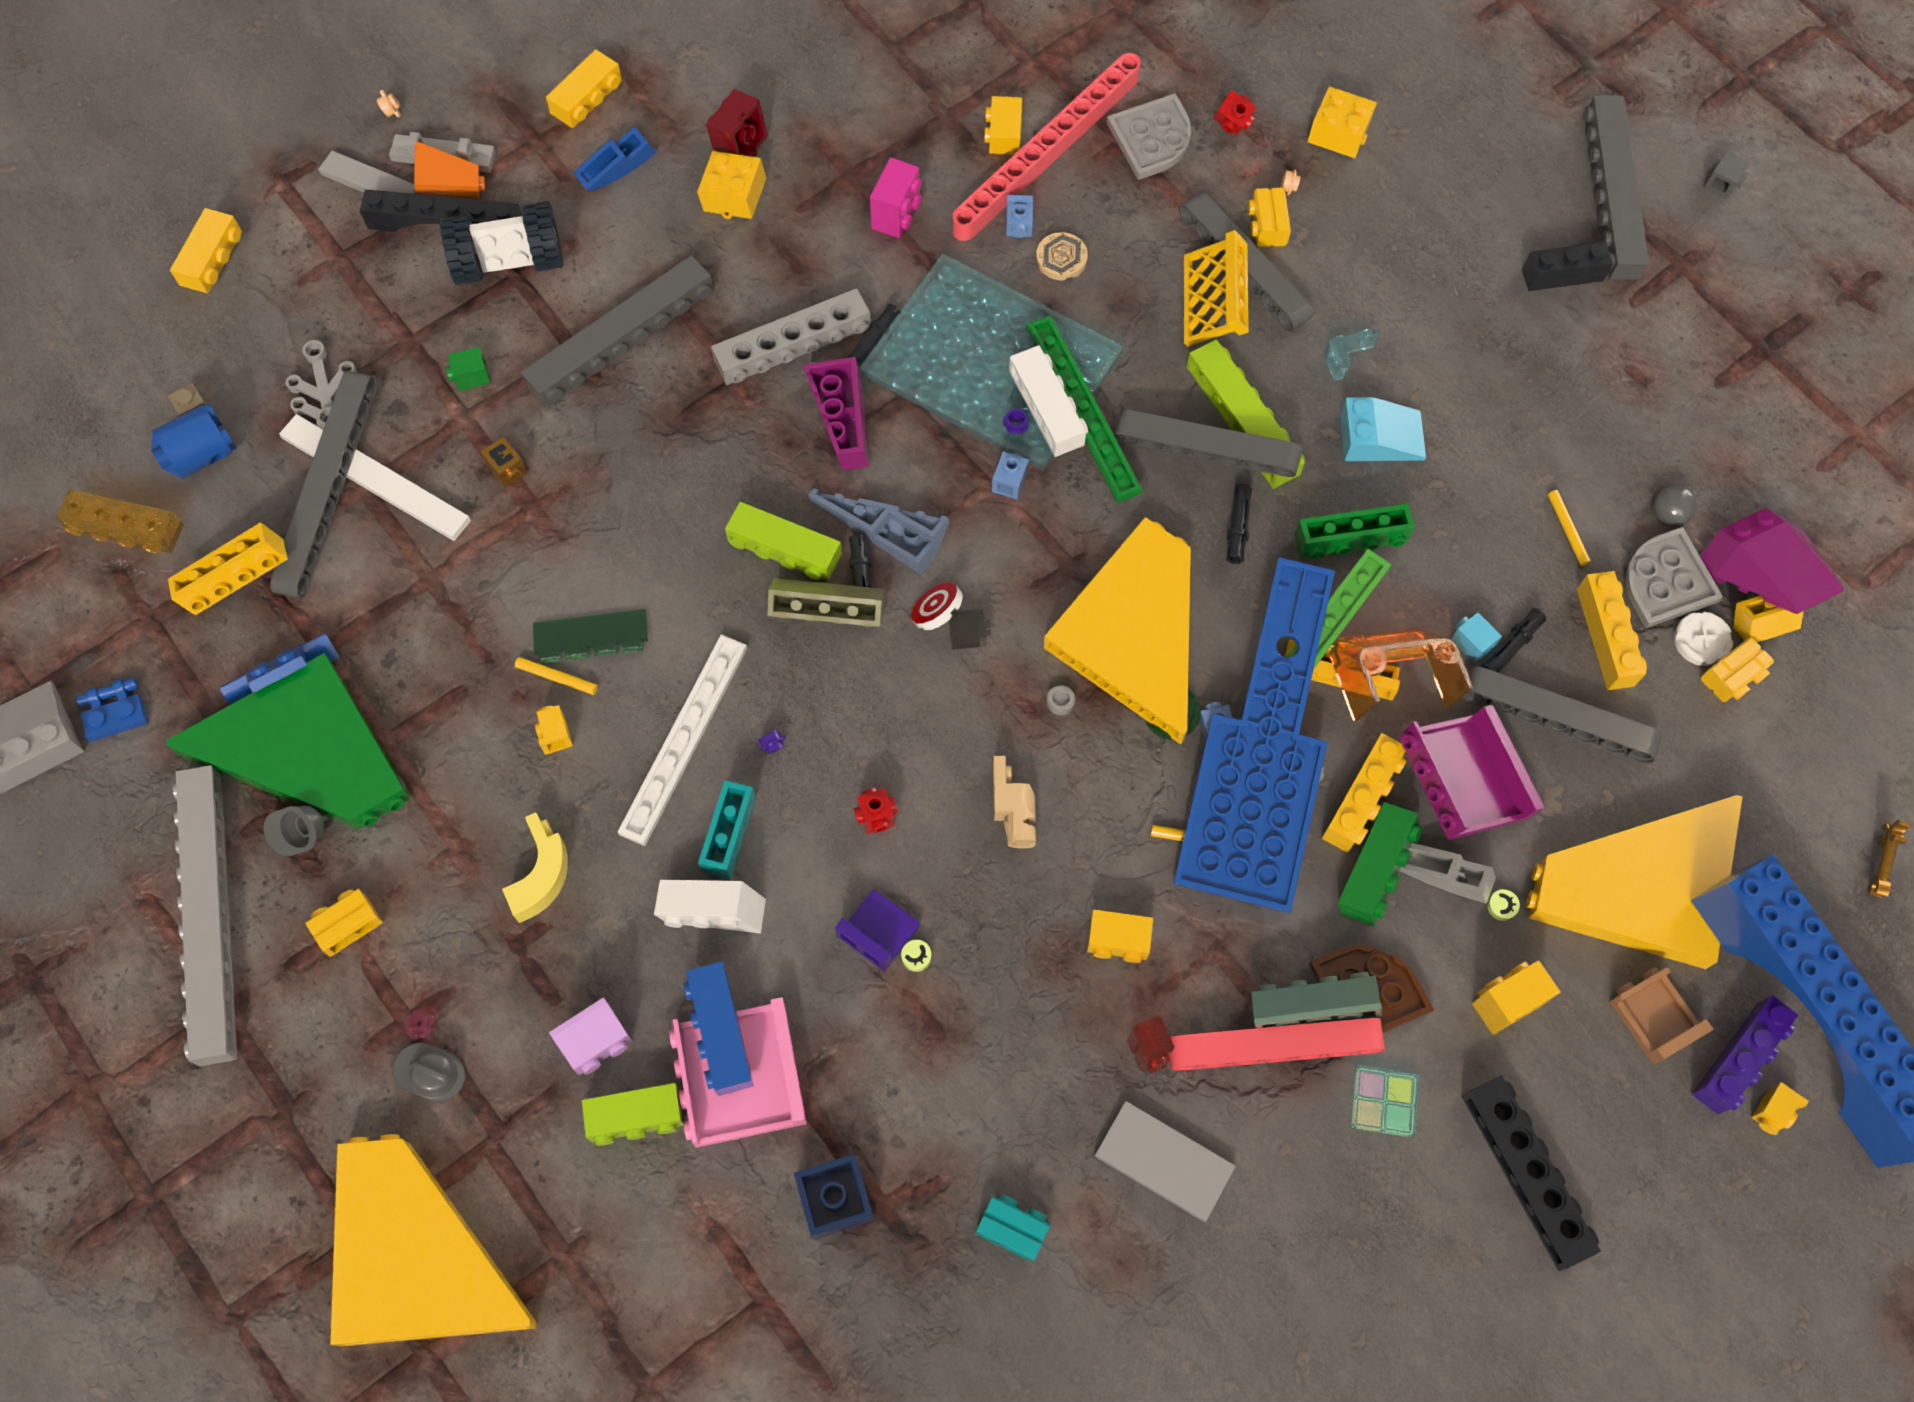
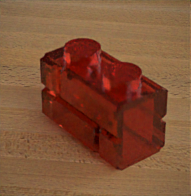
M1156 1016L1134 1025L1127 1040L1132 1054H1136L1134 1059L1140 1071L1145 1072L1149 1070L1150 1074H1154L1167 1068L1166 1064L1171 1061L1169 1057L1175 1047L1170 1035L1165 1034L1167 1028L1162 1017Z

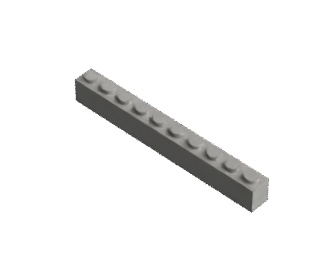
M212 765L176 771V782L173 783V794L177 799L174 821L178 827L179 836L175 839V848L180 859V865L176 867V875L181 883V894H178L177 897L178 907L182 911L179 935L183 940L184 950L180 953V963L185 973V981L181 983L182 995L186 999V1010L183 1011L182 1015L183 1024L187 1029L184 1053L188 1061L199 1067L237 1060L222 775Z

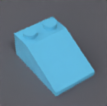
M1352 397L1345 399L1340 412L1344 461H1425L1426 452L1421 411L1374 397Z

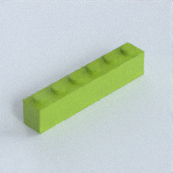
M1217 339L1189 353L1187 369L1231 430L1291 442L1287 431L1284 428H1280L1275 421L1271 409L1265 407L1260 400L1258 391L1249 385L1243 370L1240 367H1236L1231 360L1227 348L1222 347ZM1303 454L1301 455L1297 473L1294 477L1261 473L1271 487L1275 489L1301 475L1305 464Z

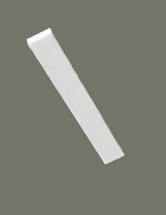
M296 414L279 435L283 440L314 457L323 429ZM355 451L347 474V478L453 541L457 539L471 520L468 515L360 451Z
M722 634L720 635L618 830L620 836L646 846L747 650L746 644Z

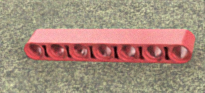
M1380 1018L1173 1036L1167 1039L1170 1067L1173 1071L1372 1054L1385 1051Z

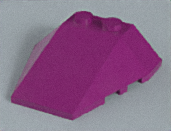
M1764 508L1720 529L1700 555L1713 580L1719 583H1723L1724 580L1739 586V591L1746 594L1750 590L1764 596L1763 601L1795 614H1799L1844 591V586L1806 532L1768 508Z

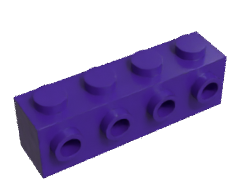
M1774 995L1758 1002L1695 1088L1692 1095L1717 1115L1729 1109L1736 1110L1746 1098L1743 1094L1746 1088L1754 1086L1761 1078L1763 1073L1760 1069L1763 1064L1770 1063L1778 1054L1779 1049L1776 1048L1781 1039L1785 1041L1794 1032L1796 1026L1793 1023L1799 1014Z

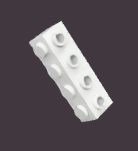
M1038 345L1010 356L1009 372L1053 455L1057 457L1084 446L1088 428L1084 419H1079L1076 414V406L1072 397H1067L1064 392V384L1061 377L1055 375L1052 370L1053 365L1049 355L1044 354Z

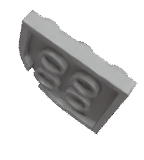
M1176 93L1107 116V125L1138 180L1171 168L1184 156L1188 148L1191 135L1190 120Z
M1683 527L1658 535L1645 542L1633 555L1628 564L1625 577L1626 591L1633 608L1645 628L1718 603L1723 598Z

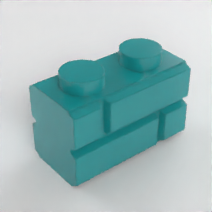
M1001 1194L999 1199L992 1196L977 1228L976 1235L1034 1263L1051 1225L1045 1222L1047 1216L1034 1209H1029L1027 1213L1016 1208L1018 1202L1006 1195Z

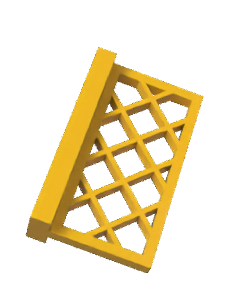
M1235 230L1226 233V240L1184 255V344L1188 347L1234 331L1239 336L1249 333L1247 242ZM1225 250V255L1219 263L1213 260L1220 251ZM1203 258L1204 260L1196 271L1193 270L1192 261ZM1212 263L1215 265V268L1208 277L1203 276V272ZM1223 270L1226 272V276L1218 285L1213 281ZM1200 278L1204 282L1195 293L1192 291V287ZM1212 285L1216 289L1206 300L1202 296ZM1223 292L1226 294V298L1218 307L1214 302ZM1200 300L1204 305L1195 315L1192 313V309ZM1212 307L1216 311L1209 321L1206 322L1202 318ZM1225 315L1226 325L1215 328L1214 325L1219 318ZM1199 322L1205 325L1199 334L1193 335V330Z

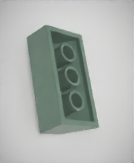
M1368 972L1350 974V979L1339 981L1337 976L1323 977L1319 979V983L1307 985L1306 980L1292 981L1288 983L1289 987L1276 989L1275 984L1258 986V991L1251 992L1256 1028L1382 1017V1006L1376 976L1369 977Z

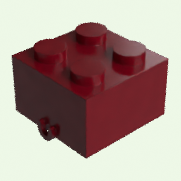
M735 89L722 101L721 106L714 115L709 117L706 123L713 151L756 157L758 147L768 136L760 100Z

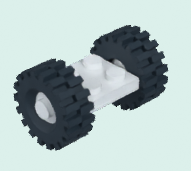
M545 201L522 205L523 216L472 224L468 214L440 219L444 254L455 285L483 281L482 273L534 265L537 272L563 268L560 238L551 203Z

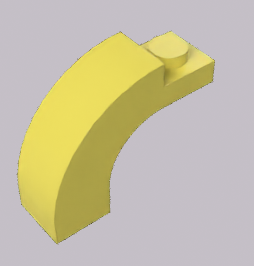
M536 812L525 817L538 848L536 865L527 877L502 889L512 914L519 923L539 914L554 901L564 885L568 870V855L564 841L559 833L553 834L547 819L541 821Z

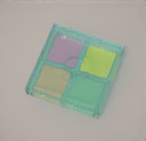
M1357 1065L1351 1128L1414 1138L1416 1136L1420 1074Z

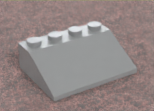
M52 681L0 706V794L85 752Z

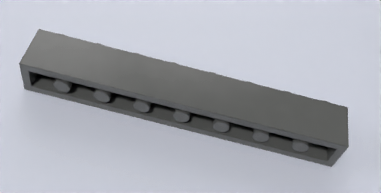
M1594 95L1589 106H1586L1584 110V121L1588 124L1587 142H1590L1591 146L1589 159L1594 167L1592 181L1596 183L1597 188L1595 202L1599 204L1600 210L1598 223L1602 226L1603 231L1601 242L1606 241L1613 260V265L1608 272L1609 279L1640 280L1649 266L1625 100L1624 96Z
M691 255L523 370L521 375L526 387L544 407L559 401L565 393L579 387L584 380L594 373L602 371L607 364L616 358L622 357L627 350L638 343L644 342L649 335L658 329L664 328L669 321L679 314L687 312L698 301L706 299L714 291L711 275Z

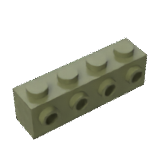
M774 578L768 589L767 616L782 619H803L812 622L824 621L835 624L880 627L884 615L885 589Z

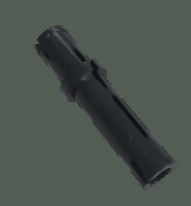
M888 304L878 319L870 323V329L847 358L856 357L860 367L880 340L888 336L890 333L889 329L901 316V311L898 309L894 312L897 307L893 304Z
M1239 484L1234 489L1231 527L1227 531L1226 537L1229 540L1226 560L1231 564H1241V562H1244L1245 545L1249 539L1247 525L1252 487L1247 484Z
M1537 608L1531 609L1520 624H1515L1511 628L1510 635L1480 667L1499 673L1524 644L1530 643L1536 630L1546 622V615Z

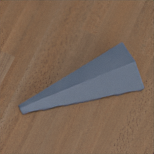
M815 488L808 494L809 500L857 533L865 535L869 541L920 575L937 556L949 525V518L946 516L937 518L928 516L923 511L917 510L914 513L901 510L899 506L859 498V500L848 499L843 494L835 493L834 496L820 493Z

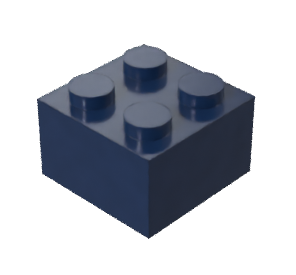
M856 1154L794 1172L810 1236L813 1240L874 1221Z

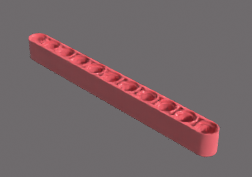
M1126 53L1120 56L953 212L952 228L954 237L960 241L972 239L1007 206V195H1019L1138 83L1140 58L1133 53Z

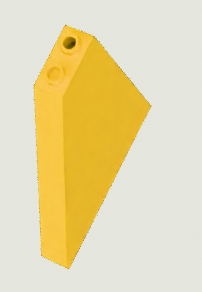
M1145 517L1044 636V649L1146 721L1163 729L1173 740L1182 744L1187 732L1191 547L1182 538L1174 537L1165 531V528L1160 523L1152 522Z
M1735 795L1547 855L1540 863L1535 864L1532 871L1531 879L1535 881L1534 890L1530 891L1526 902V907L1530 908L1528 919L1699 968H1709L1718 962L1720 942L1691 900L1731 875L1742 796Z
M387 1134L380 1136L379 1141H368L367 1137H353L348 1139V1143L337 1145L331 1345L350 1346L536 1329V1321L410 1143L400 1139V1135Z

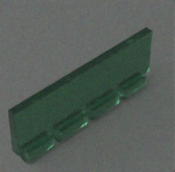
M646 610L533 623L534 654L539 655L542 664L561 661V652L564 651L566 660L590 658L589 648H593L595 657L618 654L617 645L621 644L623 653L643 651V642L648 641Z

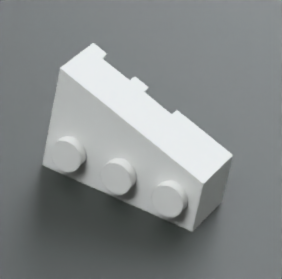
M660 880L654 915L663 920L664 925L680 928L682 925H688L698 928H715L761 934L766 899L742 881Z

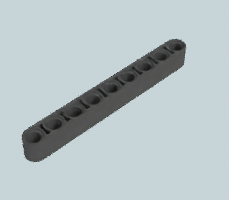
M345 371L342 375L284 540L288 560L276 566L272 574L270 587L273 593L302 599L308 591L375 396L377 381L373 375L353 371Z

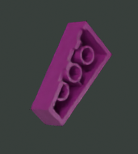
M856 357L803 365L842 471L869 467L862 380Z

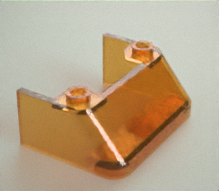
M1420 628L1341 637L1329 649V656L1353 721L1360 720L1380 702L1371 677L1381 674L1385 670L1387 662L1426 657L1445 708L1451 707L1474 688L1456 644L1450 639Z

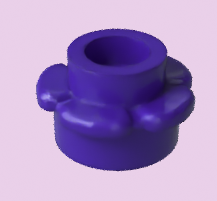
M1016 408L1010 410L1003 418V426L1006 427V431L1010 434H1022L1028 430L1030 420L1023 410Z
M778 729L768 733L758 740L762 747L760 751L767 750L768 754L778 751L784 747L782 741L786 739V736H782Z

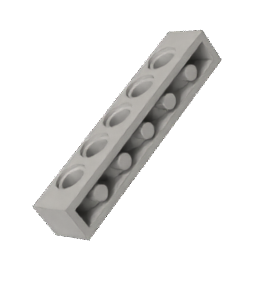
M856 288L711 346L713 359L726 385L738 383L746 377L766 372L771 367L781 363L791 362L798 356L813 353L823 346L838 343L843 338L853 334L863 333L866 329L870 328V311Z

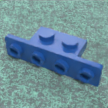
M321 634L294 649L281 652L275 659L267 663H260L254 666L248 673L222 685L220 691L229 705L247 695L255 693L307 666V662L323 653L326 654L331 662L337 660L339 655L328 636Z

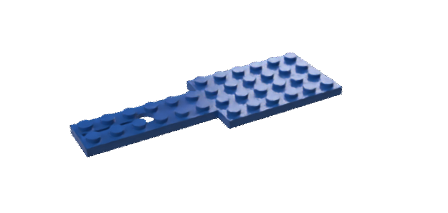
M1280 557L1277 559L1241 720L1214 713L1211 716L1173 885L1288 914L1291 913L1328 743L1327 741L1299 735L1335 574L1334 570ZM1282 637L1293 638L1298 645L1297 654L1289 658L1283 657L1277 651V641Z

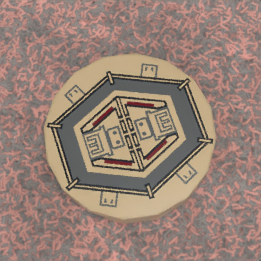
M1065 232L1046 236L1039 243L1036 251V261L1040 271L1047 277L1059 281L1066 280V278L1072 276L1073 278L1079 276L1085 269L1088 259L1087 247L1083 241L1075 235Z

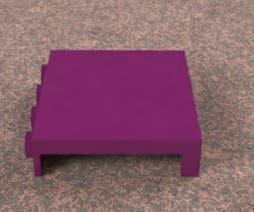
M1493 705L1483 707L1472 716L1419 727L1417 722H1413L1398 735L1448 840L1525 821L1545 808Z

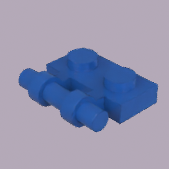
M136 678L125 681L124 679L113 681V685L100 689L94 687L88 689L87 693L76 697L80 707L91 704L92 707L91 710L81 713L86 739L93 742L148 724L143 699L138 694L131 697L129 695V691L139 688ZM117 695L118 701L104 705V699Z

